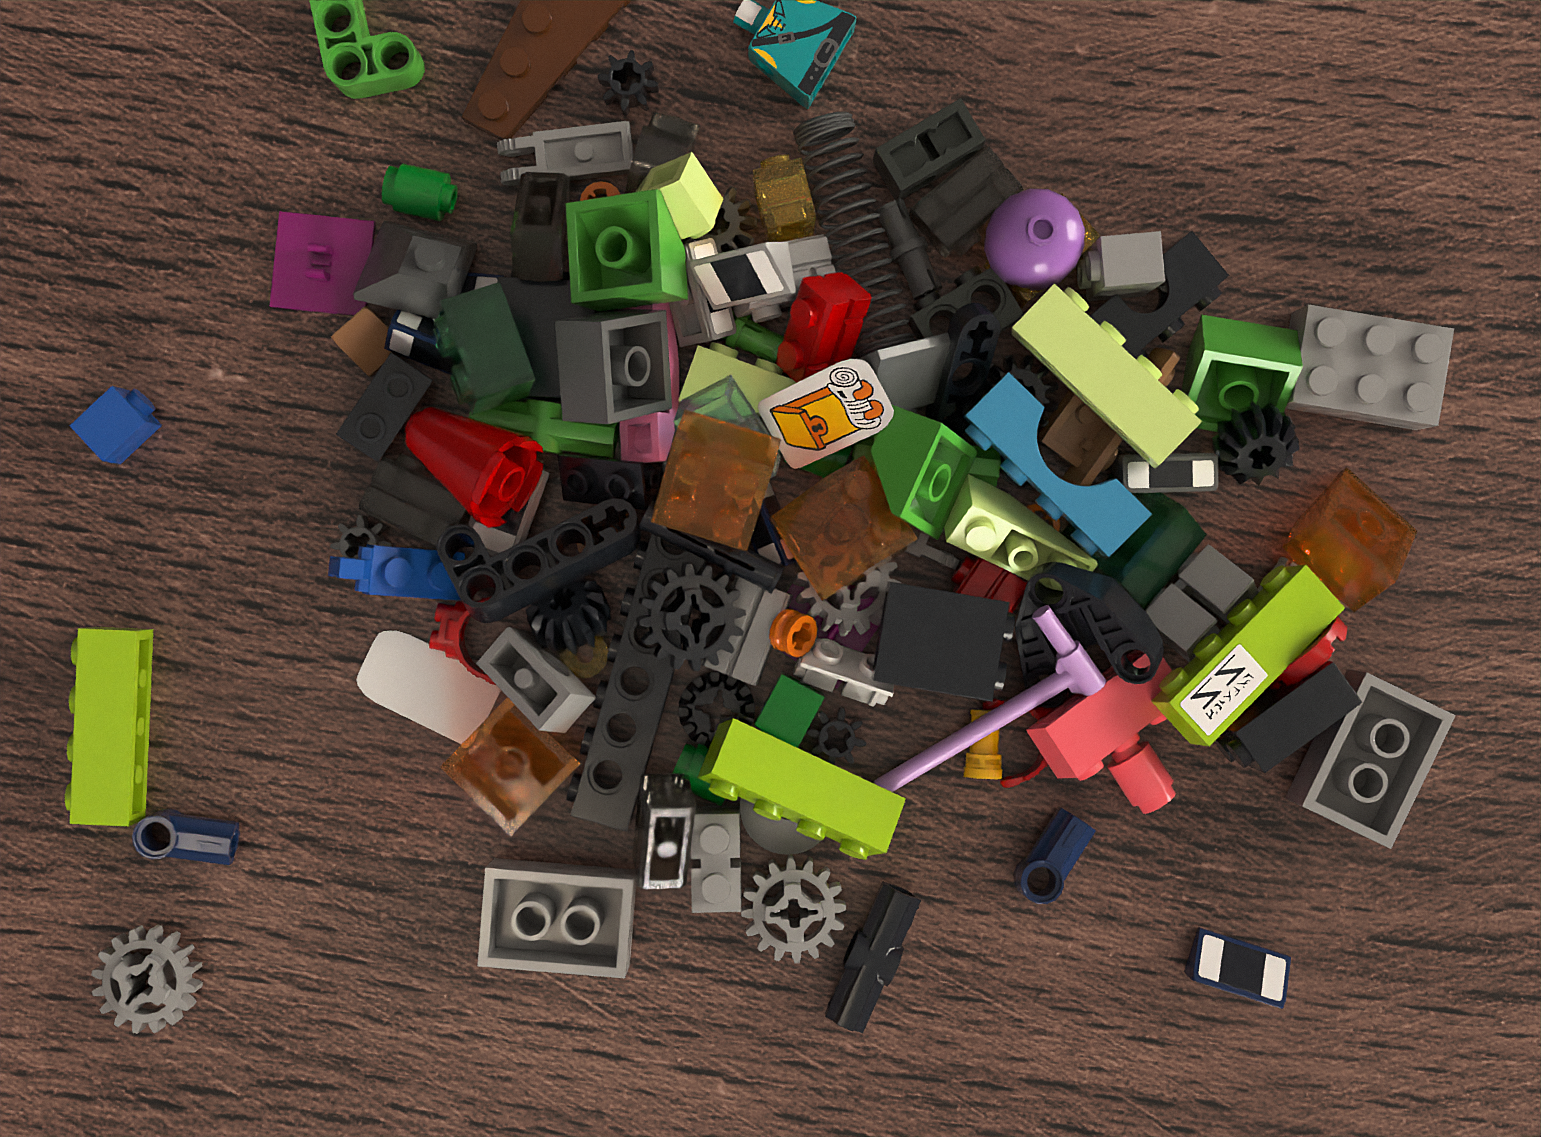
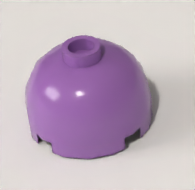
M1028 189L1009 196L995 209L986 228L984 251L991 269L1005 283L1012 286L1017 285L1021 288H1030V290H1043L1051 287L1053 284H1059L1076 268L1084 250L1085 227L1079 211L1065 196L1049 189Z

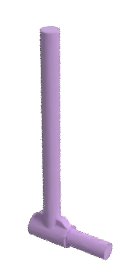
M1049 605L1042 606L1033 613L1032 618L1057 651L1055 670L1057 672L874 780V784L893 792L1065 689L1069 688L1072 693L1090 696L1104 687L1106 679L1080 642L1074 641Z

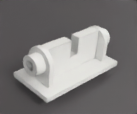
M816 637L814 645L809 652L802 657H798L793 671L794 676L801 678L800 683L809 684L830 692L833 691L838 679L843 680L845 684L842 688V696L866 703L872 707L876 703L885 705L888 696L892 697L894 694V684L876 682L871 679L874 654H865L841 646L830 639Z

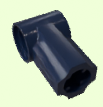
M1058 807L1028 856L1016 865L1013 876L1017 890L1027 899L1037 904H1048L1055 901L1062 893L1064 880L1096 830L1073 814ZM1045 867L1049 873L1048 885L1039 892L1030 891L1027 885L1029 873L1035 868Z
M161 809L142 819L135 826L132 841L136 851L149 859L172 857L231 865L238 849L240 836L239 822L184 815L174 809ZM154 822L162 823L169 829L171 839L168 845L158 843L152 835Z

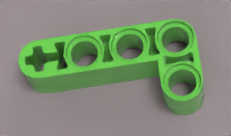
M309 0L324 70L327 77L345 96L361 99L404 90L415 86L422 79L425 72V63L419 51L406 35L398 32H388L370 36L362 0ZM343 15L351 16L350 24L345 30L332 32L333 22L338 17ZM399 52L409 53V59L404 67L398 70L388 68L390 58L394 54ZM352 62L361 63V70L355 78L350 80L342 79L343 69Z

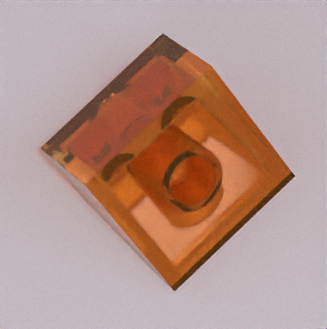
M864 455L824 477L770 517L771 522L822 601L901 555L918 539L908 523L891 513L882 483Z
M1346 467L1294 523L1282 548L1290 554L1292 560L1297 565H1307L1338 600H1341L1355 612L1396 583L1418 531Z
M507 697L440 768L511 836L580 763L547 731H539Z

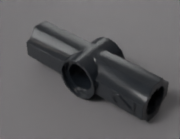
M882 881L863 927L856 929L846 950L842 963L844 970L827 1004L826 1018L852 1032H864L883 987H888L898 969L904 947L901 945L912 925L915 913L919 909L920 897L895 884Z

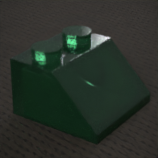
M1111 473L1110 476H1109L1106 480L1115 479V478H1114L1113 474ZM1161 492L1131 493L1152 515L1109 557L1102 556L1098 551L1091 556L1098 564L1093 572L1115 578L1143 609L1150 604L1207 536L1184 506ZM1069 523L1061 534L1082 549L1071 538L1070 535L1076 529Z

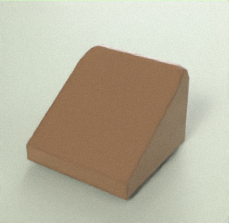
M368 306L363 307L331 336V339L369 377L373 376L381 368L391 351L384 349L389 326Z

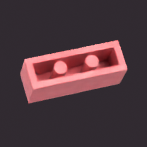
M1134 649L1126 655L1135 667L1145 668L1151 664L1149 657L1140 650ZM1162 657L1159 668L1150 681L1144 684H1132L1121 679L1111 666L1102 673L1106 679V684L1101 690L1090 696L1078 693L1073 694L1062 705L1050 711L1026 729V731L1057 778L1085 780L1103 768L1104 764L1101 760L1111 752H1122L1137 743L1140 739L1138 732L1148 724L1152 726L1157 725L1167 719L1151 701L1162 691L1159 688V684L1172 670L1164 657Z

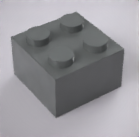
M616 309L555 320L563 421L612 424L672 409L666 310Z

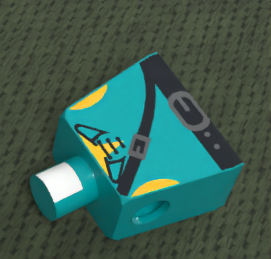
M743 0L735 14L733 23L755 35L748 47V58L751 63L800 105L809 109L853 35L856 16L817 0H775L770 9L754 0Z

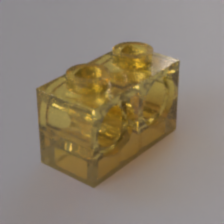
M777 155L761 161V168L753 169V191L766 242H785L814 235L816 214L802 158L790 160L789 155Z

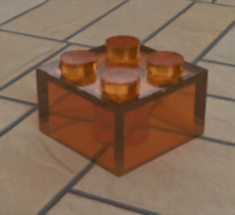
M685 409L674 436L651 522L747 551L772 475L781 439Z

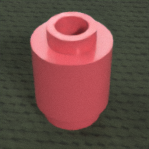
M1148 741L1139 744L1135 743L1130 748L1119 753H1115V751L1110 753L1113 760L1107 765V768L1131 805L1138 806L1143 814L1151 813L1161 808L1175 797L1176 792L1171 786L1174 780Z

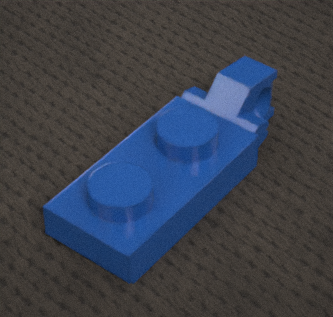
M367 544L366 547L359 546L358 558L330 556L328 576L356 579L355 591L369 595L461 601L437 550ZM456 552L453 556V560L461 561L465 559V553Z

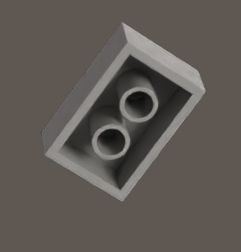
M1307 305L1291 313L1289 329L1298 331L1303 368L1285 409L1412 430H1421L1439 425L1454 328L1315 305Z
M1347 669L1344 677L1363 703L1314 737L1285 799L1391 849L1456 715L1367 672Z
M494 858L485 867L477 966L626 978L630 966L638 870Z

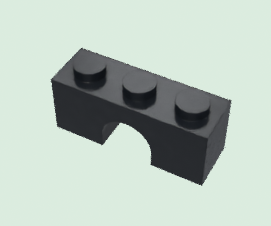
M1193 231L1185 235L1163 254L1165 282L1157 287L1159 300L1153 312L1139 313L1133 311L1118 294H1115L1090 315L1099 326L1103 321L1111 324L1126 340L1122 347L1135 359L1140 355L1148 356L1143 348L1154 338L1158 337L1163 343L1185 325L1180 317L1191 307L1195 306L1200 312L1223 293L1217 286L1230 275Z

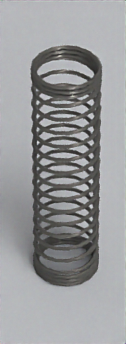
M846 111L817 116L799 124L793 131L796 144L799 145L798 152L807 155L802 161V166L812 170L807 175L806 181L816 185L811 190L810 196L820 200L816 204L814 211L825 215L819 221V226L824 229H831L824 235L827 238L841 229L877 220L881 215L879 213H871L842 224H823L827 219L836 214L868 207L877 200L875 198H866L835 210L819 209L821 205L831 199L855 195L870 189L872 186L871 183H861L839 190L831 195H815V192L825 185L852 180L866 174L868 171L867 168L861 167L842 172L826 180H811V177L820 170L845 166L862 159L864 154L856 152L837 157L818 166L806 165V162L815 155L845 150L859 142V138L850 137L832 142L815 151L802 150L803 146L827 143L853 131L855 128L854 119L852 118L853 114ZM872 229L847 239H827L828 244H835L830 248L832 258L840 259L834 264L836 273L842 272L851 277L863 271L891 264L893 259L886 258L859 268L836 269L839 265L855 257L887 249L889 246L887 243L877 244L850 254H832L833 251L848 243L881 235L885 229ZM891 273L858 284L865 288L893 280L898 274ZM896 288L871 296V302L897 295L902 289ZM901 303L882 310L867 312L863 322L882 314L905 308L906 304ZM906 318L890 324L862 328L860 333L865 334L859 336L856 342V358L860 359L880 349L915 341L916 339L913 338L914 334L905 333L871 343L857 344L879 332L908 324L910 319Z

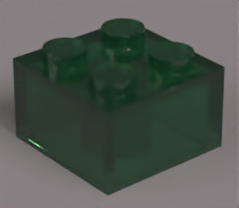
M500 282L441 300L439 316L433 319L435 329H432L441 357L450 356L454 366L451 367L453 376H450V382L458 404L468 403L471 414L474 415L528 397L535 377Z

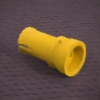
M971 709V722L991 710ZM999 729L970 746V751L966 752L963 777L1002 779V754H998Z

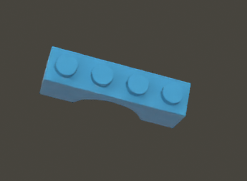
M1008 372L963 417L970 424L964 431L984 451L992 446L1005 459L1000 467L1019 486L1028 481L1041 494L1035 502L1053 520L1057 521L1063 516L1076 529L1070 535L1071 538L1086 553L1092 556L1098 551L1102 556L1109 557L1152 513L1117 479H1109L1092 486H1079L1057 477L1043 461L1037 443L1038 424L1045 407Z

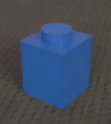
M111 386L70 427L103 462L122 464L162 424L151 414L156 410L155 406L140 391L135 388L130 391Z

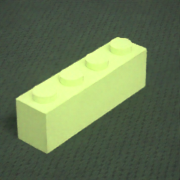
M1053 284L1012 327V335L1154 469L1157 468L1202 422L1195 415L1199 410L1198 406L1181 390L1177 389L1172 394L1160 383L1158 379L1162 376V373L1150 360L1143 355H1140L1137 359L1130 355L1122 347L1126 342L1125 338L1111 324L1103 321L1099 326L1085 313L1089 305L1077 292L1070 287H1067L1063 292L1057 285Z

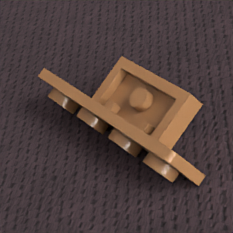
M1156 347L1147 359L1160 370L1162 376L1158 381L1166 387L1174 377V367L1180 360V356L1172 350ZM1069 389L1058 405L1057 410L1048 419L1049 423L1038 433L1037 441L1071 465L1062 477V480L1074 485L1090 486L1097 475L1109 468L1118 454L1117 447L1123 439Z

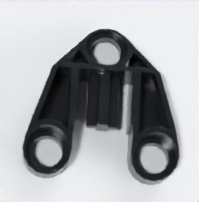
M1048 562L1036 568L1026 585L1015 624L1025 690L1040 682L1038 676L1051 675L1057 672L1055 670L1057 651L1032 618L1033 613L1045 605H1049L1074 641H1079L1085 650H1087L1089 645L1098 642L1101 650L1105 651L1114 671L1124 681L1132 684H1144L1155 676L1164 653L1162 638L1149 615L1115 578L1061 562ZM1042 578L1054 579L1059 582L1063 591L1045 587L1039 580ZM1131 649L1140 650L1149 657L1151 664L1145 668L1135 667L1128 660L1125 652ZM1065 689L1038 706L1056 708L1062 705L1067 699L1070 689Z

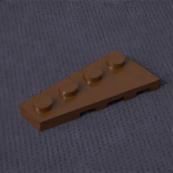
M520 0L461 118L464 122L501 141L503 139H511L547 98L546 94L557 81L570 72L577 64V58L593 40L596 41L609 27L610 20L622 7L625 8L631 0Z

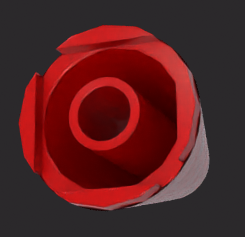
M428 407L416 412L407 422L405 428L406 445L410 451L477 522L482 523L488 528L498 527L506 523L507 521L502 519L501 516L510 508L519 512L535 491L544 465L537 460V451L544 452L542 446L531 437L435 407Z

